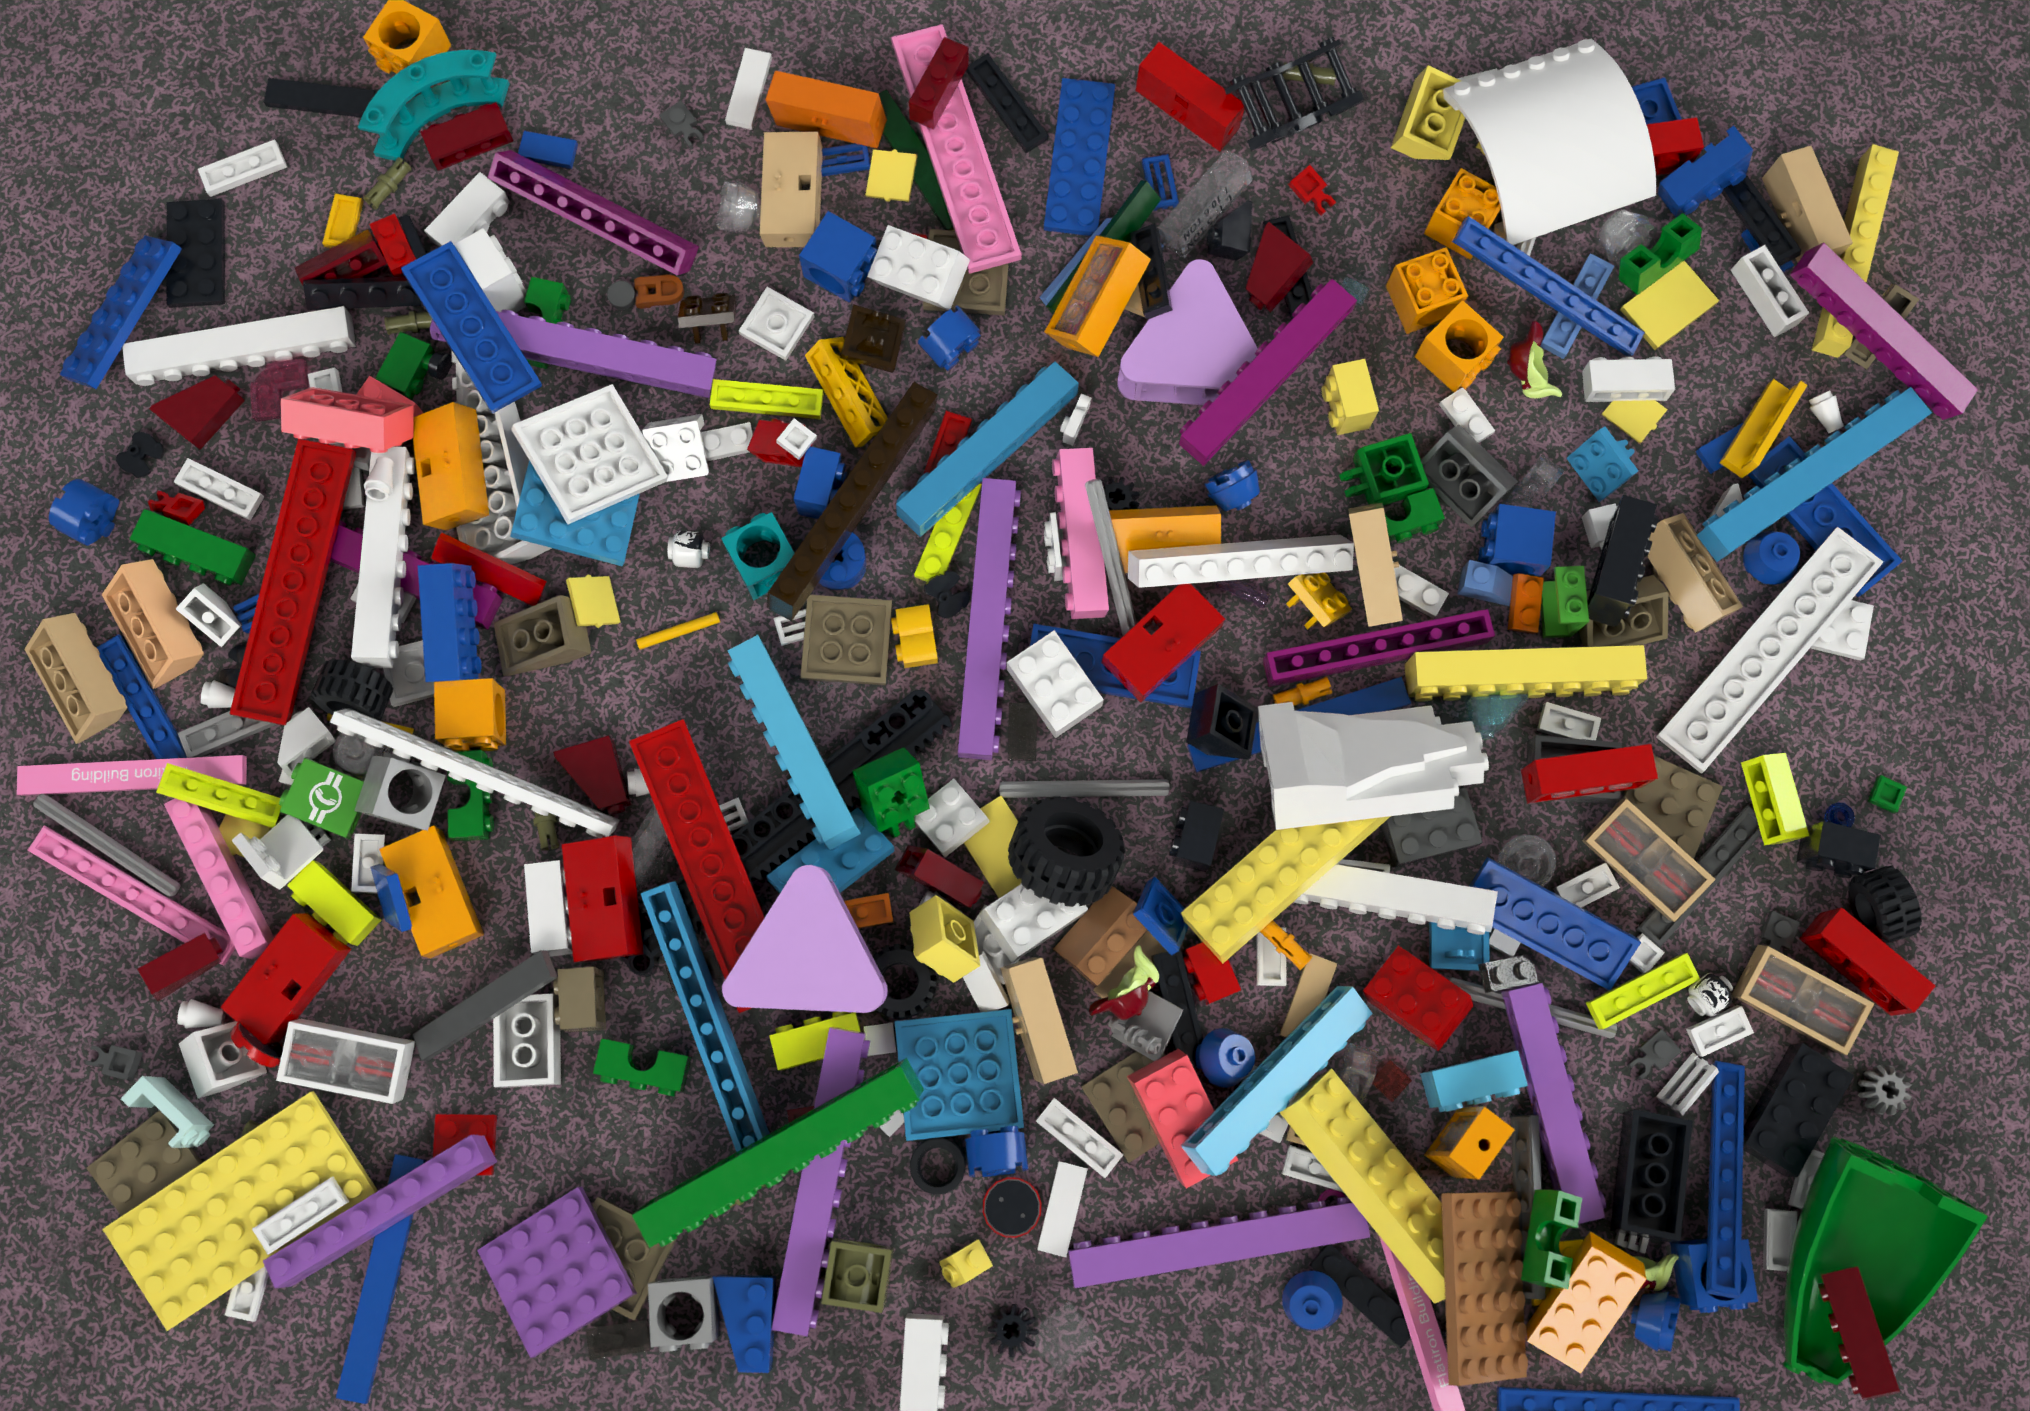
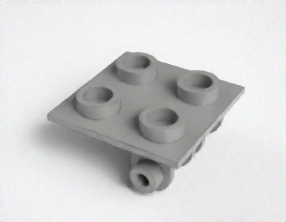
M1148 991V1002L1141 1015H1135L1125 1021L1112 1017L1108 1026L1111 1028V1032H1113L1112 1037L1149 1059L1156 1061L1161 1058L1183 1009Z

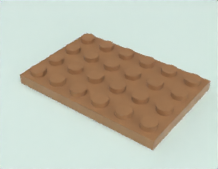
M1517 1192L1441 1193L1448 1385L1464 1386L1527 1377L1528 1359L1525 1349L1527 1329L1524 1324L1525 1295L1523 1293V1281L1521 1280L1523 1268L1521 1244L1523 1237L1519 1230L1521 1203L1518 1200Z

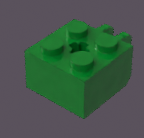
M1411 433L1358 449L1352 458L1356 468L1342 472L1339 475L1342 482L1356 478L1360 479L1361 484L1346 489L1345 495L1346 498L1365 494L1368 505L1377 503L1387 505L1401 501L1409 495L1425 491L1429 485Z
M904 747L853 770L863 813L879 833L888 829L890 835L895 838L900 835L899 823L903 822L908 830L916 828L914 816L930 809L920 764Z

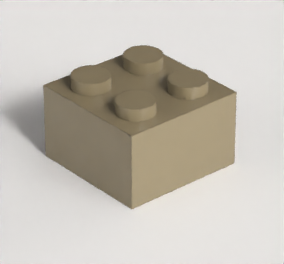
M596 967L557 969L558 977L553 980L555 995H559V1007H555L554 1016L556 1025H560V1030L568 1032L606 1030L604 971Z

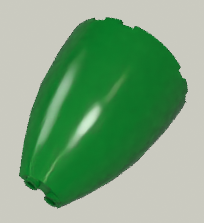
M1835 1136L1832 1137L1812 1180L1793 1236L1786 1274L1784 1306L1785 1360L1783 1366L1796 1374H1800L1803 1371L1808 1377L1821 1384L1825 1380L1838 1385L1853 1373L1850 1362H1843L1838 1348L1839 1344H1844L1840 1331L1833 1332L1828 1314L1833 1313L1830 1301L1823 1302L1818 1287L1819 1283H1823L1822 1274L1858 1266L1884 1345L1886 1346L1929 1302L1962 1258L1988 1215L1961 1198L1939 1188L1937 1184L1919 1174H1914L1899 1166L1898 1163L1849 1140L1839 1139Z

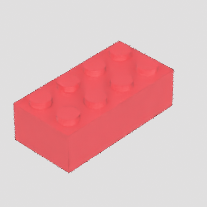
M311 387L281 398L282 432L293 434V437L298 439L312 437L318 438L321 443L339 442L344 443V446L347 448L367 447L370 448L371 452L385 453L389 448L401 446L403 442L413 438V405Z
M1178 1048L1128 1075L1127 1078L1178 1181L1187 1189L1210 1175L1200 1172L1181 1145L1214 1112V1109L1188 1056ZM1235 1156L1229 1163L1232 1164L1238 1161L1237 1156Z

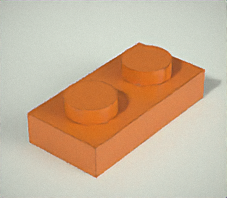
M1520 573L1513 575L1507 630L1531 634L1538 633L1544 578Z
M889 893L844 901L858 929L894 923Z

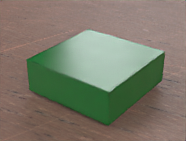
M1879 775L1867 802L1889 812L1897 813L1907 786Z

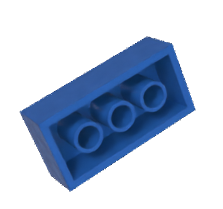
M454 563L418 565L425 682L479 679L478 674L481 673L482 664L480 657L477 656V645L480 641L478 629L475 628V616L478 613V606L476 600L473 599V588L476 585L474 571H471V566Z

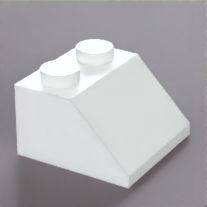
M237 1021L193 1032L179 1043L198 1099L223 1092L267 1073L265 1066L251 1060L246 1055L249 1050L244 1046L241 1049L237 1048L232 1041L230 1031L238 1023Z

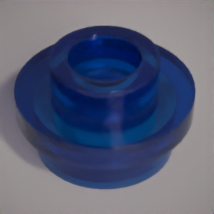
M1839 802L1830 805L1826 809L1825 821L1851 827L1855 821V815L1850 806ZM1838 812H1842L1844 814V821H1840L1838 819Z

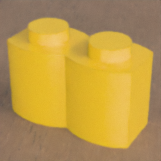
M929 604L895 609L896 617L891 618L893 634H899L901 644L895 645L898 662L903 661L904 668L938 663Z

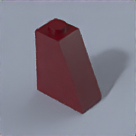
M1270 222L1264 228L1246 290L1250 295L1248 301L1260 311L1264 307L1271 313L1314 262L1307 251Z
M214 375L153 404L149 409L201 450L245 400L238 394L241 389L227 378L223 382Z
M609 735L553 752L557 761L603 813L608 812V815L619 814L625 811L626 806L631 805L615 743Z
M908 845L895 868V871L933 891H937L940 895L961 906L971 908L972 904H975L982 894L983 881L926 848Z
M203 933L139 967L137 970L152 996L157 1001H160L221 963L222 961L218 955L223 951L215 937L208 939L207 935Z

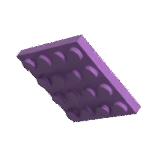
M583 1187L575 1188L477 1250L530 1358L538 1356L637 1294Z

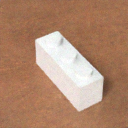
M479 172L424 231L430 241L437 247H441L450 241L454 245L482 228L487 232L489 224L496 217H500L506 212L510 202L500 187Z
M1765 245L1741 257L1731 269V272L1774 338L1797 326L1809 314Z
M1604 357L1589 360L1582 371L1585 402L1667 401L1675 390L1672 359H1662L1661 357L1634 359L1633 357H1624L1619 360H1607Z

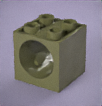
M838 1238L832 1240L821 1304L882 1313L886 1305L894 1247Z

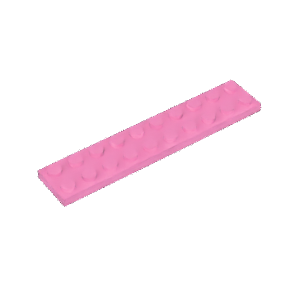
M943 24L891 37L892 46L910 98L943 38H947ZM961 79L935 129L933 130L922 124H919L961 252L970 259L967 270L971 274L1019 261L1022 254Z

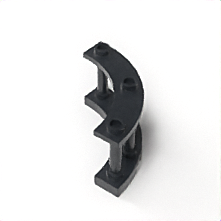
M1331 37L1319 44L1320 49L1285 65L1277 62L1267 67L1265 73L1248 78L1243 74L1230 81L1231 86L1224 89L1226 95L1238 93L1254 129V132H1252L1254 137L1247 140L1251 151L1263 148L1271 141L1272 144L1319 124L1322 122L1321 116L1329 113L1330 117L1335 114L1338 115L1369 100L1365 90L1357 91L1356 87H1352L1336 49L1345 45L1343 39L1335 41V38ZM1325 54L1343 92L1341 94L1342 99L1330 105L1328 101H1324L1308 64ZM1296 68L1299 69L1315 106L1313 107L1314 112L1303 116L1302 112L1299 113L1283 74ZM1273 79L1289 116L1287 124L1282 125L1280 121L1277 122L1261 83ZM1248 88H1251L1267 126H1264Z

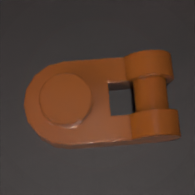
M674 275L647 276L634 279L635 289L638 290L635 302L636 307L639 309L676 304L684 296L682 281ZM656 288V294H649V290Z

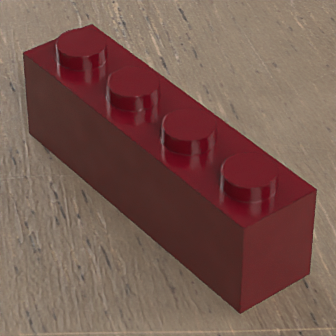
M1858 1266L1822 1274L1823 1283H1819L1818 1287L1823 1302L1830 1301L1833 1313L1828 1314L1833 1332L1840 1331L1844 1344H1839L1838 1348L1843 1362H1850L1854 1375H1850L1848 1378L1854 1395L1861 1394L1864 1401L1901 1393Z

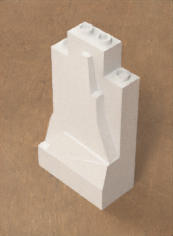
M1293 702L1258 706L1261 752L1264 767H1267L1270 781L1272 811L1276 830L1454 809V796H1459V786L1484 783V771L1489 769L1487 754L1481 753L1483 748L1481 733L1475 732L1473 722L1441 725L1440 717H1435L1432 705L1350 716L1335 713L1294 711Z

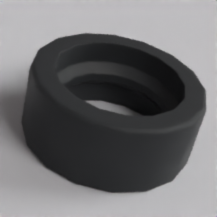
M942 1137L930 1138L920 1143L914 1150L910 1160V1174L914 1183L924 1192L933 1195L946 1194L954 1190L963 1180L966 1171L965 1157L960 1147L953 1141ZM934 1148L947 1150L955 1160L953 1176L942 1184L929 1182L921 1172L920 1163L922 1157L927 1151Z

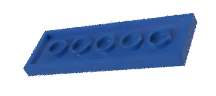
M1062 78L1044 231L1092 236L1098 229L1115 84Z
M144 236L143 239L138 241L131 259L121 268V275L115 285L108 289L102 306L94 312L88 329L78 338V345L72 355L65 359L63 369L60 372L61 376L70 381L97 389L182 250L181 247L174 242Z
M452 241L401 267L404 276L492 414L542 387L539 378Z
M1788 436L1767 453L1760 465L1751 471L1748 476L1762 489L1766 486L1764 481L1776 472L1783 475L1787 472L1784 467L1797 458L1802 462L1807 457L1804 455L1803 450ZM1833 483L1785 515L1788 521L1815 551L1839 527L1883 561L1881 566L1858 591L1857 597L1864 594L1902 562L1901 558Z
M1033 624L1030 646L1052 631H1055L1099 693L1136 699L1101 663L1103 654L1121 638ZM1196 651L1144 701L1192 708L1201 652Z
M1488 857L1469 885V887L1498 891L1493 928L1608 990L1612 989L1641 944V941L1633 935Z

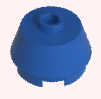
M1249 460L1240 462L1238 464L1239 468L1233 467L1229 470L1221 471L1208 479L1209 482L1204 483L1208 490L1207 496L1223 511L1234 508L1241 510L1252 503L1251 499L1260 493L1257 469H1253Z
M1775 531L1760 532L1751 538L1745 546L1743 554L1744 567L1748 573L1763 584H1782L1794 576L1799 566V546L1794 538L1786 533Z
M1218 1028L1208 1033L1202 1044L1197 1046L1196 1065L1198 1069H1202L1209 1083L1224 1088L1232 1087L1243 1080L1253 1069L1255 1051L1250 1041L1244 1036L1227 1028Z
M1305 1271L1295 1275L1288 1281L1283 1291L1282 1304L1287 1317L1296 1326L1308 1331H1319L1330 1327L1338 1319L1342 1311L1343 1298L1338 1285L1328 1275L1318 1271Z
M1669 1292L1642 1294L1640 1306L1634 1305L1631 1323L1636 1324L1634 1337L1656 1352L1658 1350L1671 1352L1679 1314L1680 1298L1670 1296Z

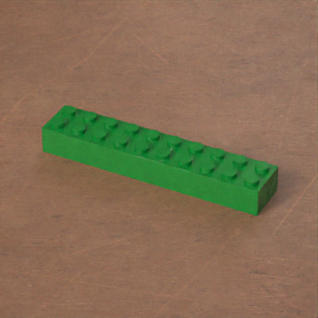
M906 1057L647 1201L632 1214V1217L649 1248L658 1243L660 1247H664L677 1239L676 1236L681 1234L683 1229H686L687 1233L704 1224L703 1221L708 1219L710 1214L716 1218L730 1209L731 1205L736 1203L735 1200L739 1199L740 1203H743L755 1196L756 1192L762 1188V1185L765 1184L767 1188H770L782 1181L789 1170L792 1169L794 1173H797L806 1168L815 1159L814 1156L818 1154L820 1158L828 1156L837 1150L836 1147L841 1144V1141L846 1140L848 1144L864 1135L863 1132L867 1130L868 1126L873 1125L874 1129L882 1126L891 1120L890 1117L894 1115L893 1112L899 1110L903 1114L917 1106V1102L920 1101L919 1097L924 1088Z

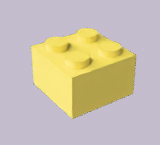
M1361 359L1332 365L1322 386L1323 399L1325 402L1329 401L1331 409L1328 413L1331 427L1336 428L1337 435L1369 429L1379 409L1366 360Z
M937 895L909 912L910 930L914 943L913 953L919 962L925 963L934 969L937 974L946 977L953 983L981 966L974 921Z

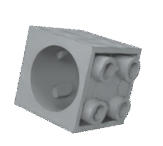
M384 752L383 757L372 756L354 811L409 828L428 831L446 775L436 772L437 770L424 767L415 761L409 763L410 759L397 756L394 753ZM404 770L412 779L413 795L407 805L396 810L389 801L388 787L392 778Z
M715 1275L658 1279L648 1283L651 1347H659V1352L677 1351L684 1344H690L691 1350L709 1348L708 1346L712 1345V1342L720 1337L718 1296L713 1281V1276ZM675 1292L690 1293L696 1301L701 1303L704 1319L694 1329L696 1334H680L670 1323L668 1324L666 1306L676 1297Z

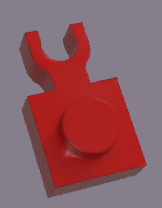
M1311 165L1307 166L1288 183V186L1305 205L1312 200L1315 210L1321 216L1326 212L1321 206L1322 201L1327 202L1330 207L1336 203L1330 195H1326L1322 191L1327 184Z
M158 491L156 494L159 501L151 499L148 501L150 510L163 512L164 517L188 526L205 509L203 500L181 493L172 498L167 493Z

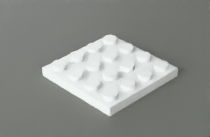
M613 384L512 425V432L567 524L665 483L668 479L666 472Z

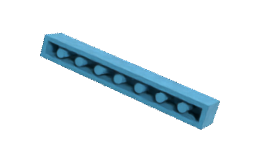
M1053 362L1048 368L1045 366L1040 369L1035 379L1029 385L1024 384L1019 388L1016 397L1010 402L1005 401L1001 404L996 414L990 420L985 419L977 427V432L970 438L967 436L962 439L957 446V450L950 456L948 454L943 456L938 462L937 467L930 474L928 472L923 474L917 481V485L910 492L907 490L899 496L896 503L897 516L921 537L978 486L983 478L989 476L1075 398L1078 393L1079 382L1056 362Z

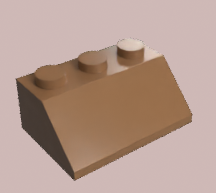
M1112 886L1103 898L1094 902L1053 950L1097 988L1144 935L1147 929L1133 915L1137 903Z

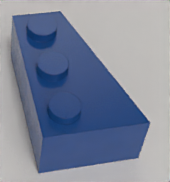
M1734 125L1727 130L1728 137L1715 147L1710 143L1704 148L1707 152L1692 163L1688 160L1660 182L1658 195L1675 218L1682 213L1685 215L1692 213L1699 207L1700 203L1706 199L1713 200L1722 193L1725 187L1730 184L1733 186L1737 185L1746 177L1753 149Z
M719 1274L713 1276L738 1372L769 1373L773 1366L774 1330L771 1329L775 1314L776 1276Z

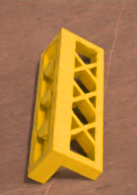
M836 337L818 340L805 354V357L855 448L862 447L873 436L878 434L888 418L858 363L841 359L832 349V347L837 346L841 353L844 338ZM845 369L852 373L855 380L847 376ZM857 393L865 396L868 403L862 401ZM870 415L876 418L881 426L875 427Z
M1775 379L1770 381L1719 463L1740 478H1744L1757 468L1808 385L1800 381L1789 390Z

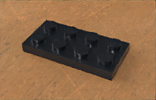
M222 199L167 202V241L174 242L182 250L166 274V304L170 308L225 304V202Z

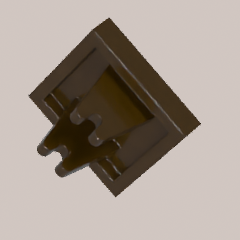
M716 293L710 298H701L698 295L686 297L685 300L680 301L678 312L679 328L692 327L695 344H700V326L720 324L722 341H728L727 323H735L737 305L735 295L729 296L728 293Z
M853 304L840 358L893 373L906 319Z

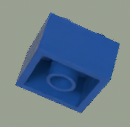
M811 446L808 448L794 495L798 515L819 519L847 479V472H845L846 464L842 463L840 453Z

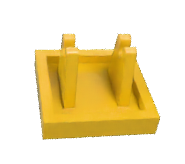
M1326 573L1300 574L1288 583L1296 595L1286 605L1291 608L1302 601L1314 615L1304 625L1307 630L1318 622L1323 627H1326L1352 610L1346 596L1334 588Z

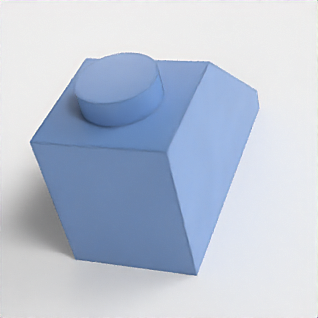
M1469 560L1462 568L1457 595L1510 606L1513 576L1498 566Z

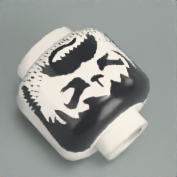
M677 531L674 537L669 538L668 559H672L675 566L699 568L703 564L704 559H709L710 543L705 542L702 533Z
M1707 973L1689 987V997L1687 1000L1699 1015L1714 1017L1733 1002L1731 993L1733 986L1724 976L1718 977Z

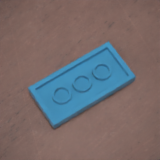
M857 807L851 812V815L861 833L860 835L829 850L824 842L819 844L817 839H815L768 874L767 879L780 894L796 869L804 865H813L825 869L831 875L837 889L841 893L895 851L894 846L881 832L879 833L866 819L864 813Z

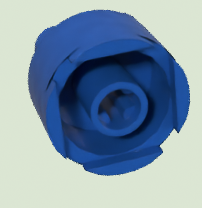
M957 305L954 312L951 309L948 310L927 329L931 334L926 339L921 336L918 340L920 347L940 368L944 367L949 371L959 362L958 357L964 350L970 353L980 343L978 339L981 337V330Z
M75 479L67 483L62 488L65 494L61 499L56 497L51 505L49 512L50 524L59 532L86 546L96 542L102 536L108 537L115 527L112 520L119 506V499L81 479Z
M853 532L836 556L837 558L842 556L843 561L836 560L834 563L832 562L818 582L823 587L830 590L849 589L858 584L863 578L866 571L865 550L861 540Z
M1018 1126L1000 1128V1133L989 1134L988 1129L974 1130L970 1132L971 1138L965 1140L969 1177H975V1171H981L982 1177L1014 1174L1016 1173V1167L1022 1166V1172L1028 1170L1025 1134L1018 1132Z

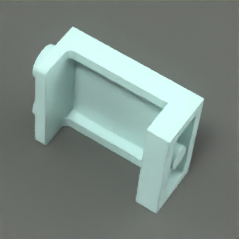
M142 1076L121 1098L128 1107L152 1108L155 1105L179 1128V1132L168 1143L172 1148L199 1147L209 1138L210 1133L208 1131L214 1126L165 1077Z

